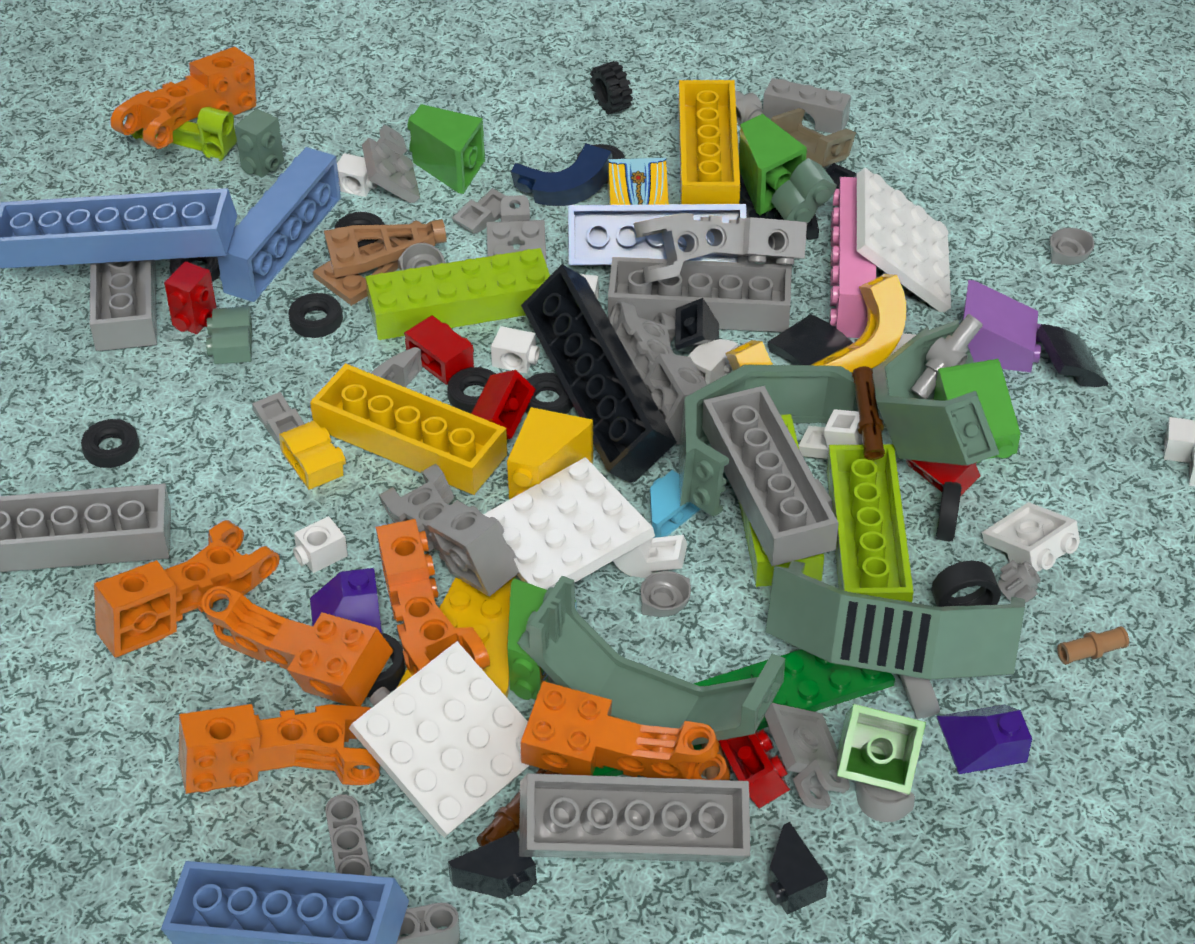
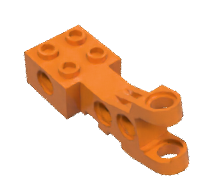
M234 46L190 62V75L185 76L186 80L176 84L173 82L162 85V89L154 92L144 91L115 108L111 116V127L113 130L124 135H131L144 128V142L157 149H162L173 142V131L185 122L197 118L200 110L204 107L228 111L233 115L250 110L256 106L254 59ZM127 115V120H126L125 124L123 125V120H124L125 116Z
M416 519L377 526L376 532L385 581L394 619L397 622L403 621V624L397 625V630L404 649L405 665L411 675L416 674L456 641L481 669L490 666L488 652L474 628H455L436 605L434 599L438 598L435 578L429 579V576L435 575L431 555L424 554L425 551H429L426 532L418 531Z
M229 520L222 521L209 530L208 546L186 562L164 570L156 560L94 583L96 633L114 658L157 642L177 632V622L183 620L182 614L197 608L200 612H203L201 600L209 589L215 586H225L243 595L250 592L277 569L280 560L279 555L267 546L257 549L250 555L247 553L241 555L236 550L243 541V530Z
M215 586L209 589L201 600V607L208 620L214 623L213 630L221 644L264 663L270 661L279 664L281 668L287 669L304 692L348 706L362 705L393 652L391 646L376 627L322 612L314 626L306 625L253 604L242 593L225 586ZM222 598L229 600V605L225 610L220 612L211 610L212 604L216 600ZM224 628L230 630L232 636L223 634Z
M545 681L541 684L520 742L521 763L563 775L593 776L595 767L603 768V766L622 770L624 775L638 777L640 775L647 778L730 780V772L726 761L720 754H717L719 752L718 740L714 730L709 725L684 721L680 728L637 724L612 717L611 699ZM700 737L709 740L704 749H694L693 740ZM710 766L720 769L719 774L713 779L701 777L702 772Z
M252 704L179 714L178 761L185 793L208 792L214 789L234 786L243 787L251 782L258 781L259 771L293 766L334 771L341 783L345 785L372 784L380 776V764L367 749L344 747V742H349V739H357L350 731V725L371 708L328 704L315 706V712L295 715L293 709L280 711V717L260 720L259 714H254ZM364 765L369 766L370 768L361 770L355 768L354 766Z

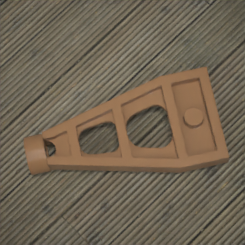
M443 219L430 221L427 224L352 225L324 231L335 278L363 273L396 261L409 246L416 243H427L435 246V244L447 242ZM412 237L413 241L392 247L390 238ZM364 239H378L383 242L384 248L370 255H362L359 252L358 242Z
M415 220V221H413V222L410 223V224H422V223L419 222V221H417V220ZM412 237L390 238L392 247L413 241ZM377 240L374 243L359 247V252L362 255H370L382 250L384 244L381 240ZM398 260L378 267L372 275L396 271L398 269ZM331 261L326 262L313 271V276L317 281L351 306L367 297L366 278L359 274L335 278Z

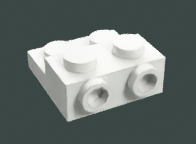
M1030 502L982 532L984 544L1008 553L1009 562L1012 560L1016 564L1028 562L1037 572L1042 569H1050L1058 557L1066 553H1074L1080 543L1076 520Z

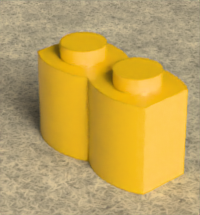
M313 420L279 434L280 449L292 468L295 469L308 490L344 476L343 465L346 464L345 456L339 447L335 448L331 443L330 435L325 427L321 428Z

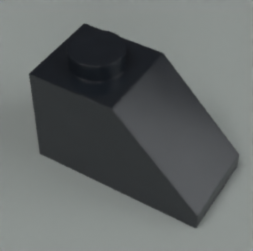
M704 298L676 308L675 347L678 351L691 353L697 346L719 339V322Z
M790 822L782 827L770 864L769 882L766 885L767 894L774 905L780 904L788 915L825 898L828 885L827 875Z
M516 832L448 861L450 882L458 888L504 899L511 895H524L530 891L533 885L537 884L535 862L531 857H519V836Z

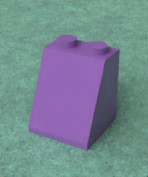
M968 280L963 320L967 314H970L983 324L982 328L968 344L974 363L999 359L1002 369L1031 373L1033 362L1039 363L1041 345L1036 344V342H1041L1036 334L1041 325L1037 324L1038 311L975 280Z

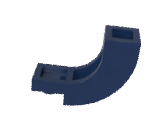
M585 143L577 160L570 167L558 172H543L515 163L511 170L514 187L523 193H533L535 203L541 205L568 206L580 203L598 192L608 180V159H613L612 152Z

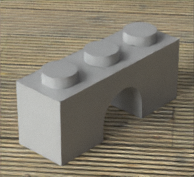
M772 78L764 92L763 114L771 120L773 116L801 108L813 117L815 130L835 133L845 129L848 123L851 95L816 88L811 85L793 83L784 79Z

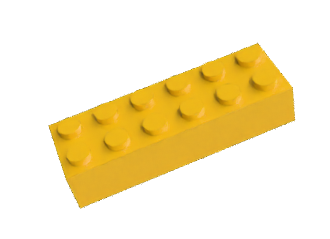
M679 80L681 204H739L740 172L735 80Z
M346 363L310 401L312 419L321 428L325 427L329 435L419 473L437 464L444 473L449 485L472 495L476 494L507 456L505 427Z

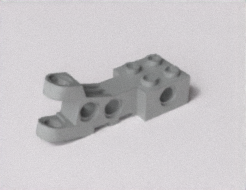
M679 213L633 223L636 238L662 233L668 262L642 268L645 283L677 277L680 275L685 260L707 254L737 258V263L757 262L777 265H794V260L805 258L807 222L749 217L737 218V220H729V223H723L722 216L710 215L709 218L701 217L699 221L693 220L694 214ZM708 231H711L714 235L715 240L712 246L706 241ZM681 236L687 242L684 252L678 247V239Z
M618 300L611 310L609 321L676 439V444L679 445L684 398L705 387L707 383L691 357L675 355L671 349L670 343L675 336V317L658 313L653 321L638 317L635 305Z
M437 464L421 471L426 483L400 497L394 487L379 494L385 510L394 523L416 519L418 531L426 532L428 552L434 548L440 551V559L445 561L452 575L490 597L518 574V567L514 561L516 555L502 535L504 528L501 523L494 517L489 518L483 515L475 506L469 507L458 500L449 505L454 495L444 473Z

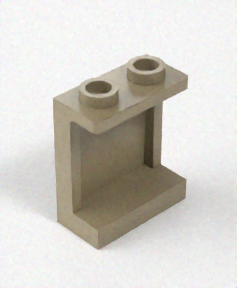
M801 108L772 117L771 121L807 147L806 159L809 158L822 165V167L845 160L850 155L856 132L846 128L826 136L802 125L805 110Z

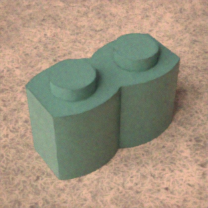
M808 158L797 166L790 180L777 189L771 202L784 220L808 223L815 215L817 208L830 199L837 185L822 165Z
M250 306L214 308L212 318H207L208 335L211 336L206 338L207 355L213 356L214 364L251 362L252 319Z

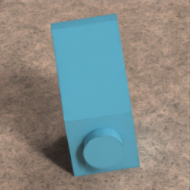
M671 470L664 477L655 480L650 487L651 526L655 534L653 538L668 536L700 510L699 507L691 502L680 506L679 474L674 470Z

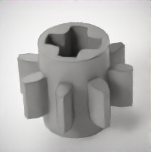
M1012 560L1000 569L1002 574L1000 575L1001 579L998 581V586L1007 599L1011 601V597L1023 598L1026 603L1038 595L1036 589L1038 588L1037 584L1041 580L1031 564L1026 561L1022 564L1020 562L1016 564Z

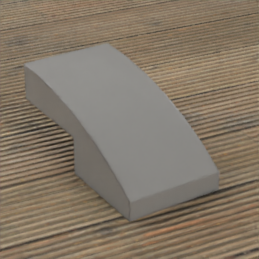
M492 188L478 202L472 199L468 201L452 217V220L473 234L481 232L487 227V222H495L501 218L500 204L505 195ZM514 203L510 205L513 209L515 208Z
M414 347L403 351L379 365L371 374L407 387L422 370L421 350Z
M281 392L252 403L253 412L279 446L280 433L304 424L296 409L290 408Z

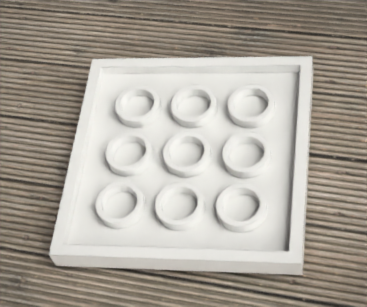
M863 168L857 173V252L887 274H896L903 286L939 312H946L951 308L948 230L942 222L930 217L921 206H916L906 199L901 191L890 187L880 175L873 174L867 168Z
M586 457L483 514L489 518H496L503 526L504 533L502 535L516 555L514 561L518 567L517 576L519 579L546 590L549 587L554 588L561 576L568 577L577 582L655 537L653 527Z
M458 641L354 721L349 727L350 731L444 838L531 766L521 763L520 742L528 721Z

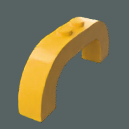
M883 274L859 286L868 311L867 326L862 336L853 344L811 365L841 366L850 372L863 366L873 369L893 352L903 334L906 321L905 295L896 274ZM751 340L725 353L733 371L743 365H773L762 341Z

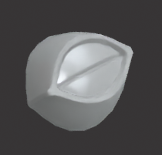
M1071 227L1054 232L1050 237L1051 263L1076 265L1085 261L1094 248L1095 242L1092 233Z
M416 243L409 246L399 257L398 268L406 270L446 262L439 249L433 245Z
M661 571L648 576L641 584V614L654 617H669L679 613L690 599V579L671 571Z
M900 675L907 699L917 719L931 717L940 713V707L929 679Z
M856 781L858 805L863 813L876 821L894 822L900 820L914 808L915 796L912 792L908 795Z

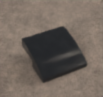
M812 314L768 341L769 352L791 360V365H811L853 344L849 338L834 326Z
M1040 325L1036 334L1059 375L1075 376L1080 386L1102 387L1109 384L1084 340L1069 330L1052 325Z

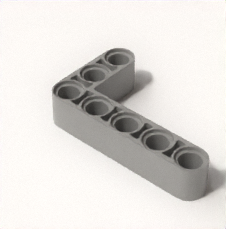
M346 794L334 796L328 801L325 811L336 873L372 876L359 805L352 796ZM434 903L406 909L396 944H458L460 926L456 908L448 903ZM441 926H447L445 929H437ZM402 934H410L406 937H400Z

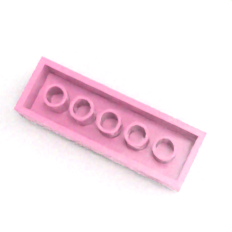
M840 177L839 189H836L833 193V206L838 207H833L831 213V228H833L831 230V247L833 249H831L830 266L833 268H831L830 286H833V288H831L830 306H836V308H831L830 324L846 337L860 338L867 326L868 311L859 286L876 278V265L857 252V177Z

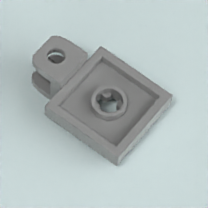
M383 125L380 129L381 138L377 142L368 138L362 144L368 178L371 182L403 200L415 203L420 198L413 168L414 165L407 156L403 155L407 151L405 141L399 132L387 125Z
M525 195L504 196L500 204L501 222H487L488 256L541 248L546 262L545 221L530 220L529 200ZM513 203H517L520 205V207L513 209L510 207V205ZM520 244V249L516 250L511 245Z
M771 703L765 718L781 755L780 758L787 771L799 773L793 778V781L803 803L810 808L826 810L831 805L828 791L831 790L844 794L849 790L850 785L848 779L837 777L838 750L823 714ZM810 791H812L817 798H815Z

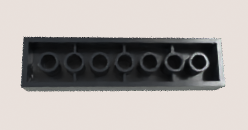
M561 264L521 306L579 417L593 420V444L607 471L632 483L637 481L677 441L584 276Z

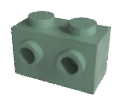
M255 109L235 125L241 168L246 173H253L261 178L269 172L275 171L279 164L284 161L279 119L262 110Z

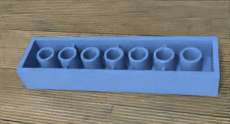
M228 188L1 202L0 268L226 256L236 223L237 212Z

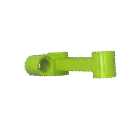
M204 107L199 112L197 123L187 121L173 131L172 144L202 151L207 158L214 157L218 158V161H222L237 142L234 115L228 111ZM144 128L139 129L131 135L135 139H143Z

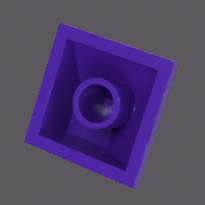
M374 568L339 572L310 597L312 626H314L323 612L376 627L382 633Z
M1003 704L937 716L939 726L958 774L1028 762L1032 736L1021 710Z

